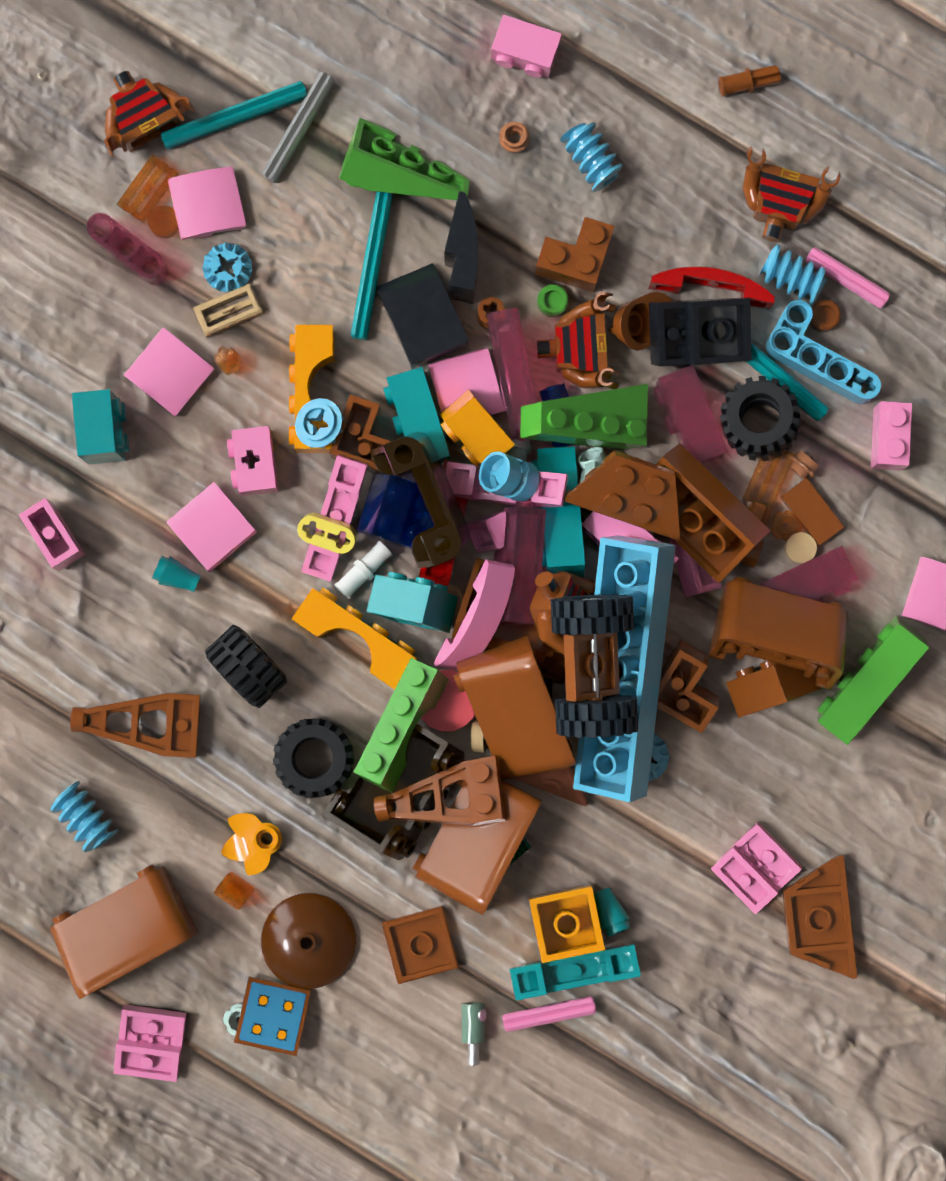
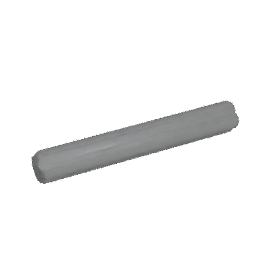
M319 73L262 171L263 177L270 182H278L332 89L334 78L327 73Z

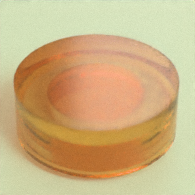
M158 206L150 212L148 226L155 236L170 238L179 230L175 210L171 207Z

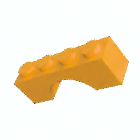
M295 325V334H290L289 347L290 352H295V364H290L289 381L290 383H295V395H289V413L295 414V421L300 409L311 401L310 385L315 374L325 365L335 361V330L333 325ZM323 418L321 421H311L318 430L329 426L323 421ZM289 426V445H294L296 453L330 452L333 443L326 445L325 449L311 448L300 441L296 434L295 426Z
M322 587L320 592L312 588L292 617V620L318 638L336 630H347L361 636L366 641L371 652L370 673L395 690L410 659L417 660L413 656L416 650L401 640L396 645L387 639L390 633L378 624L374 623L370 627L362 622L361 619L364 615L350 605L346 609L337 605L335 602L338 597Z

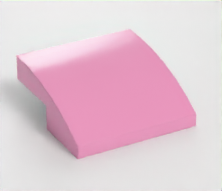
M233 166L189 173L168 180L181 240L210 237L213 233L241 230L246 227Z
M162 328L126 371L124 376L169 413L176 416L214 368L169 331Z
M488 348L428 363L441 412L468 389L490 415L505 411Z
M215 482L166 522L209 573L257 533Z
M920 557L902 613L903 617L946 631L945 563Z
M756 822L711 867V870L754 914H757L778 894L785 884L802 870V866L759 822Z
M124 1004L121 1012L119 1040L116 1044L113 1074L177 1082L187 1013Z

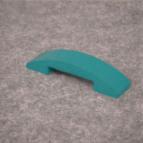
M635 944L605 948L603 951L545 963L538 961L509 969L516 1001L547 995V993L641 976Z

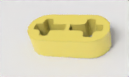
M318 513L307 514L298 524L297 531L303 541L335 553H347L357 542V533L353 526ZM315 521L316 528L325 531V533L316 531L314 535L309 534V528L305 527V525ZM341 531L346 532V538L350 542L346 541L344 545L338 544L339 539L330 535V533L339 535Z

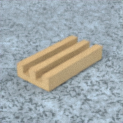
M250 283L193 308L206 338L263 314ZM246 294L249 296L248 299L204 317L202 314ZM251 305L254 307L213 326L208 327L207 325Z

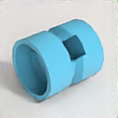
M498 451L489 454L482 462L479 469V481L482 488L488 492L517 502H523L530 499L536 492L539 484V473L534 464Z

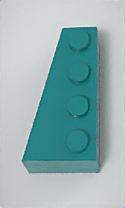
M575 446L537 449V460H531V463L535 465L538 471L567 474L566 491L569 489L573 490L578 485ZM565 501L563 507H535L540 508L541 519H536L537 538L542 537L543 548L538 549L539 567H544L545 572L552 574L566 571L584 577L585 557L580 507Z

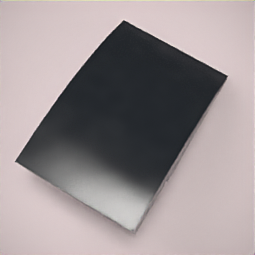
M459 191L444 250L445 266L453 268L449 282V298L473 304L478 276V238L472 208L465 192Z
M433 263L376 287L412 370L469 346V340Z
M750 298L649 302L651 365L661 367L752 361Z

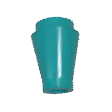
M161 555L152 579L159 581V585L185 589L194 593L201 575L193 572L173 557L169 556L167 558Z
M611 887L594 894L601 931H605L607 937L617 935L631 928L628 922L630 917L613 894Z

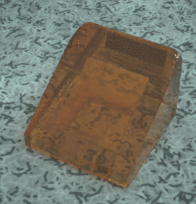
M230 872L216 887L214 894L235 909L240 910L245 906L255 888L235 873Z

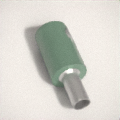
M461 1003L462 1043H468V1065H479V1043L485 1042V1020L487 1016L485 1003Z

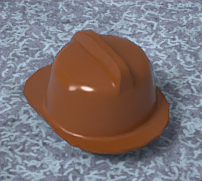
M656 291L622 305L615 312L613 326L608 329L609 333L615 334L622 343H625L632 350L639 351L649 347V302L672 301L671 298L665 293Z

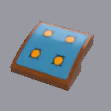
M249 976L234 1043L297 1056L311 990Z

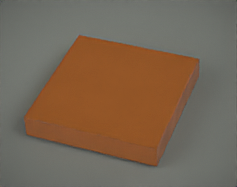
M443 905L382 922L398 984L459 968Z

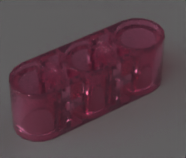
M97 213L89 218L87 222L88 234L100 248L148 284L157 285L165 280L168 269L162 257L155 250L105 213ZM101 225L110 226V231L105 236L96 235V231ZM132 243L135 245L131 254H120L124 244ZM158 262L159 268L155 273L147 274L144 272L148 263Z

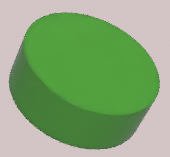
M558 285L545 286L539 292L537 298V306L540 312L547 317H558L565 312L568 305L566 291Z

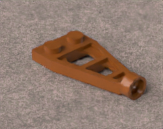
M166 693L92 708L73 707L70 720L71 732H88L162 756L197 758L201 695ZM154 710H163L166 713V733L164 737L156 739L141 733L139 730V719L143 713ZM116 712H130L132 714L131 731L123 733L110 730L107 727L108 716ZM87 714H88V715L90 716V718H91V722H90V724H89L88 726H87Z
M490 756L464 761L450 767L447 771H441L393 794L377 796L374 798L375 815L379 822L394 819L477 826L506 821L499 758ZM466 781L469 806L465 809L446 807L444 790L456 782ZM433 790L435 809L432 811H415L414 796ZM393 802H395V803H396V806H397L395 812H394Z

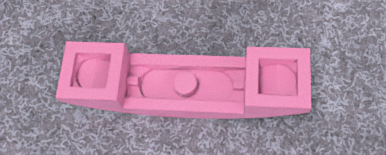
M339 454L337 455L321 515L351 525L368 464ZM316 528V530H315V533H316V531H320V532L325 533V531L320 530V529H317V528ZM341 531L339 535L330 533V535L339 539L338 544H345L346 532ZM310 544L301 572L331 582L341 554Z
M447 463L446 476L456 497L514 506L563 507L568 481L567 474L538 471L539 484L536 492L530 499L517 502L484 490L479 481L480 467L478 465L475 467L472 464Z
M485 560L473 584L477 595L455 638H446L434 661L435 667L458 670L456 662L478 655L485 650L496 632L510 596L515 567L512 564Z

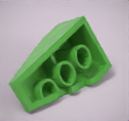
M359 118L342 164L339 179L345 181L350 186L360 187L368 191L457 200L459 191L465 192L468 196L469 179L440 161L430 162L420 154L421 150L416 146L405 147L395 140L397 135L390 130Z

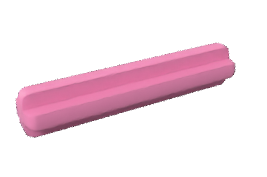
M817 247L811 249L805 261L807 264L810 261L814 262V268L817 270L824 267L826 276L878 308H882L890 297L889 292Z
M589 996L507 1013L503 1015L502 1020L505 1031L511 1032L592 1015L596 1013V1006L593 997Z

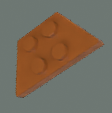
M614 450L603 460L599 467L593 468L584 476L585 479L573 490L569 489L565 492V502L675 540L680 538L676 477L673 470Z
M837 855L782 890L789 954L856 979L857 970L844 855Z

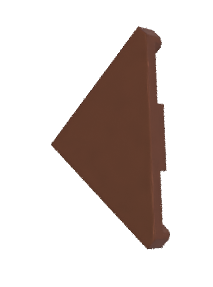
M572 766L566 769L514 778L582 806L589 805L584 792L573 789L575 771Z

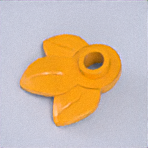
M239 813L232 815L228 818V823L236 834L232 835L225 843L221 854L234 861H245L244 866L248 876L264 871L269 865L271 854L276 852L282 844L283 837L280 829L272 823H262L253 814ZM266 832L270 833L273 837L269 845L264 844L261 840L262 835Z

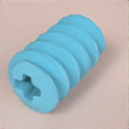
M595 122L587 125L585 123L579 124L568 130L560 138V142L567 143L566 151L574 153L572 156L573 162L581 163L579 166L580 173H588L585 178L588 184L595 183L592 187L593 192L600 191L611 184L618 177V172L623 167L622 163L617 165L611 164L617 156L615 153L605 155V151L610 146L609 143L598 144L599 140L603 137L602 132L592 135L591 132L597 125Z
M777 244L772 248L758 277L765 272V283L767 284L772 279L777 278V289H780L787 283L788 295L798 289V300H802L805 296L810 295L809 305L813 306L827 278H824L825 268L821 267L814 273V262L810 261L802 267V256L799 255L792 262V251L788 250L780 256L781 246Z
M77 781L55 799L50 810L52 813L62 811L58 820L61 823L70 821L66 828L69 833L79 830L74 840L77 843L87 840L82 850L89 852L105 844L119 830L107 831L112 821L110 819L104 822L99 821L104 811H91L96 801L92 800L86 803L83 801L88 791L85 790L77 793L76 789L80 784Z

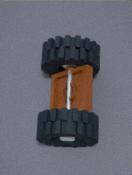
M599 594L550 599L552 633L564 634L566 698L555 700L556 734L565 737L596 738L601 736H622L623 734L638 732L637 697L620 694L617 637L619 632L634 630L633 596L625 594Z

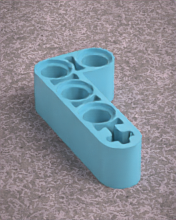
M802 300L790 302L782 312L766 342L768 355L854 403L866 404L876 397L881 389V381L878 376L804 336L803 334L813 316L812 308L807 302ZM793 310L799 311L803 315L804 321L802 323H794L789 317V312ZM777 337L785 338L789 343V349H778L774 339ZM802 353H813L816 357V364H806L802 359ZM830 367H839L843 371V379L836 380L831 377ZM852 375H854L855 378L851 381L853 383L850 386H847L846 383L851 379ZM863 382L868 384V392L865 394L860 392Z

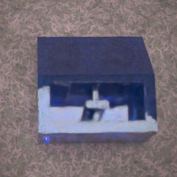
M374 473L356 533L411 549L412 541L416 535L434 527L418 486L415 482L398 476Z

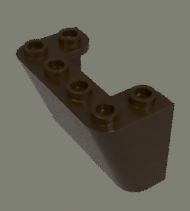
M413 432L370 450L369 453L376 468L385 475L396 476L411 470L432 519L434 527L416 535L411 544L412 554L418 568L434 567L457 556L469 542L470 532L429 436L422 432Z
M416 724L406 749L407 765L393 793L441 771H447L450 767L466 761L464 760L465 753L419 724ZM362 777L358 778L350 793L338 788L322 816L378 852L396 860H401L404 857L409 858L413 854L417 846L416 840L421 832L425 831L431 824V822L394 819L379 822L374 811V798L393 793L364 780ZM449 786L444 790V800L449 794ZM433 790L414 796L415 811H432L435 809ZM393 802L394 812H395L397 806H396V803Z

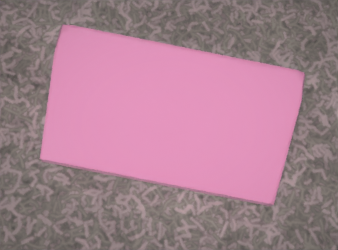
M506 511L488 514L467 524L470 539L476 552L481 553L504 547Z
M672 538L669 539L670 544L676 545L675 555L679 559L675 563L685 597L722 588L721 582L718 583L681 546Z

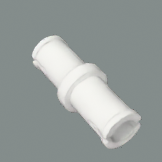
M378 541L361 560L357 559L353 563L354 567L338 583L334 584L335 587L349 599L367 579L371 581L375 577L373 573L393 556L384 544Z

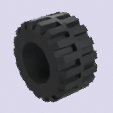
M759 376V381H753L752 377L746 378V384L741 385L738 382L734 385V392L728 391L725 396L726 402L722 403V416H720L724 436L732 449H736L738 455L743 457L746 454L749 460L756 461V457H762V461H769V456L775 455V458L782 456V450L788 451L792 447V441H796L799 435L798 430L801 426L797 398L794 393H790V388L786 384L779 385V380L773 377L771 382L766 381V376ZM757 405L770 406L779 413V421L776 426L764 433L751 432L742 424L744 414L750 408Z
M236 625L230 626L205 650L206 657L212 666L254 707L261 708L287 683L286 675L242 628Z
M316 718L299 720V722L287 727L288 729L279 736V741L273 750L275 751L273 765L276 768L275 773L282 781V785L294 794L304 796L305 798L324 797L341 788L350 777L354 765V750L347 734L336 724ZM307 740H321L332 751V765L325 774L319 777L304 775L296 765L295 755L297 749Z

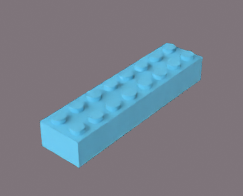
M620 535L600 538L594 595L625 594L633 596L634 630L619 632L617 637L620 694L637 697L638 732L623 734L622 736L579 738L573 789L626 802H632L647 796L676 545Z

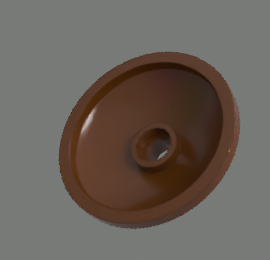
M301 893L280 902L268 915L261 933L262 954L269 969L284 983L302 989L320 988L338 979L351 963L356 947L355 928L346 910L335 900L317 893ZM303 937L312 939L313 945L311 948L307 949L301 945Z

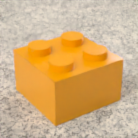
M469 389L440 413L444 420L441 424L443 430L454 443L458 440L462 441L464 446L461 449L475 467L480 463L482 464L484 459L492 452L506 453L515 445Z
M590 884L528 897L542 963L605 950L593 889Z

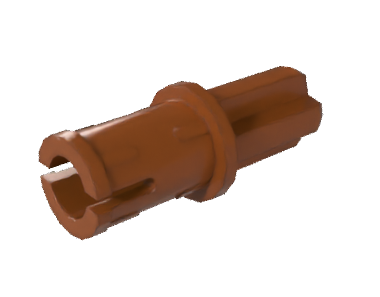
M776 65L751 71L749 68H745L744 72L718 77L719 90L722 97L747 90L749 93H752L755 88L781 82V73Z

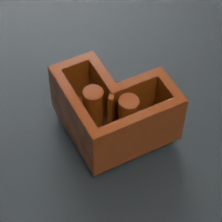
M584 217L575 246L545 237L537 261L535 275L594 293L614 226Z
M350 394L342 415L344 417L341 426L343 432L339 433L335 438L336 443L332 444L329 454L334 460H336L339 454L368 464L367 471L391 478V475H385L378 471L369 453L370 450L391 442L373 435L381 413L380 404Z
M680 639L661 669L657 708L703 733L719 708L718 695L697 684L708 666V654Z
M770 661L760 663L761 670L756 672L754 666L735 672L737 678L726 682L738 718L822 689V687L815 686V675L812 674L810 678L804 677V670Z

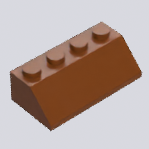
M679 443L656 463V465L675 472L680 538L679 540H673L713 579L720 583L771 530Z

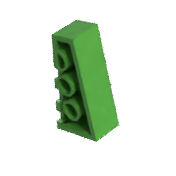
M648 384L521 406L520 438L620 450L647 446Z
M897 616L894 617L891 623H887L877 635L878 639L871 648L867 647L860 655L855 669L851 673L848 671L836 685L839 689L833 697L827 696L817 708L819 712L817 722L846 745L852 741L929 649L926 639Z

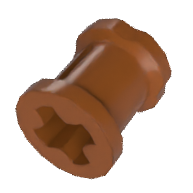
M489 297L479 303L477 318L480 326L490 331L500 328L505 319L503 302L496 297ZM494 308L496 309L497 316H492L491 320L487 319L486 312H490Z

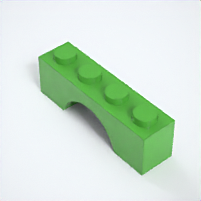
M411 658L354 773L364 780L393 793L407 765L406 749L412 731L419 719L428 710L435 708L449 679L439 670Z

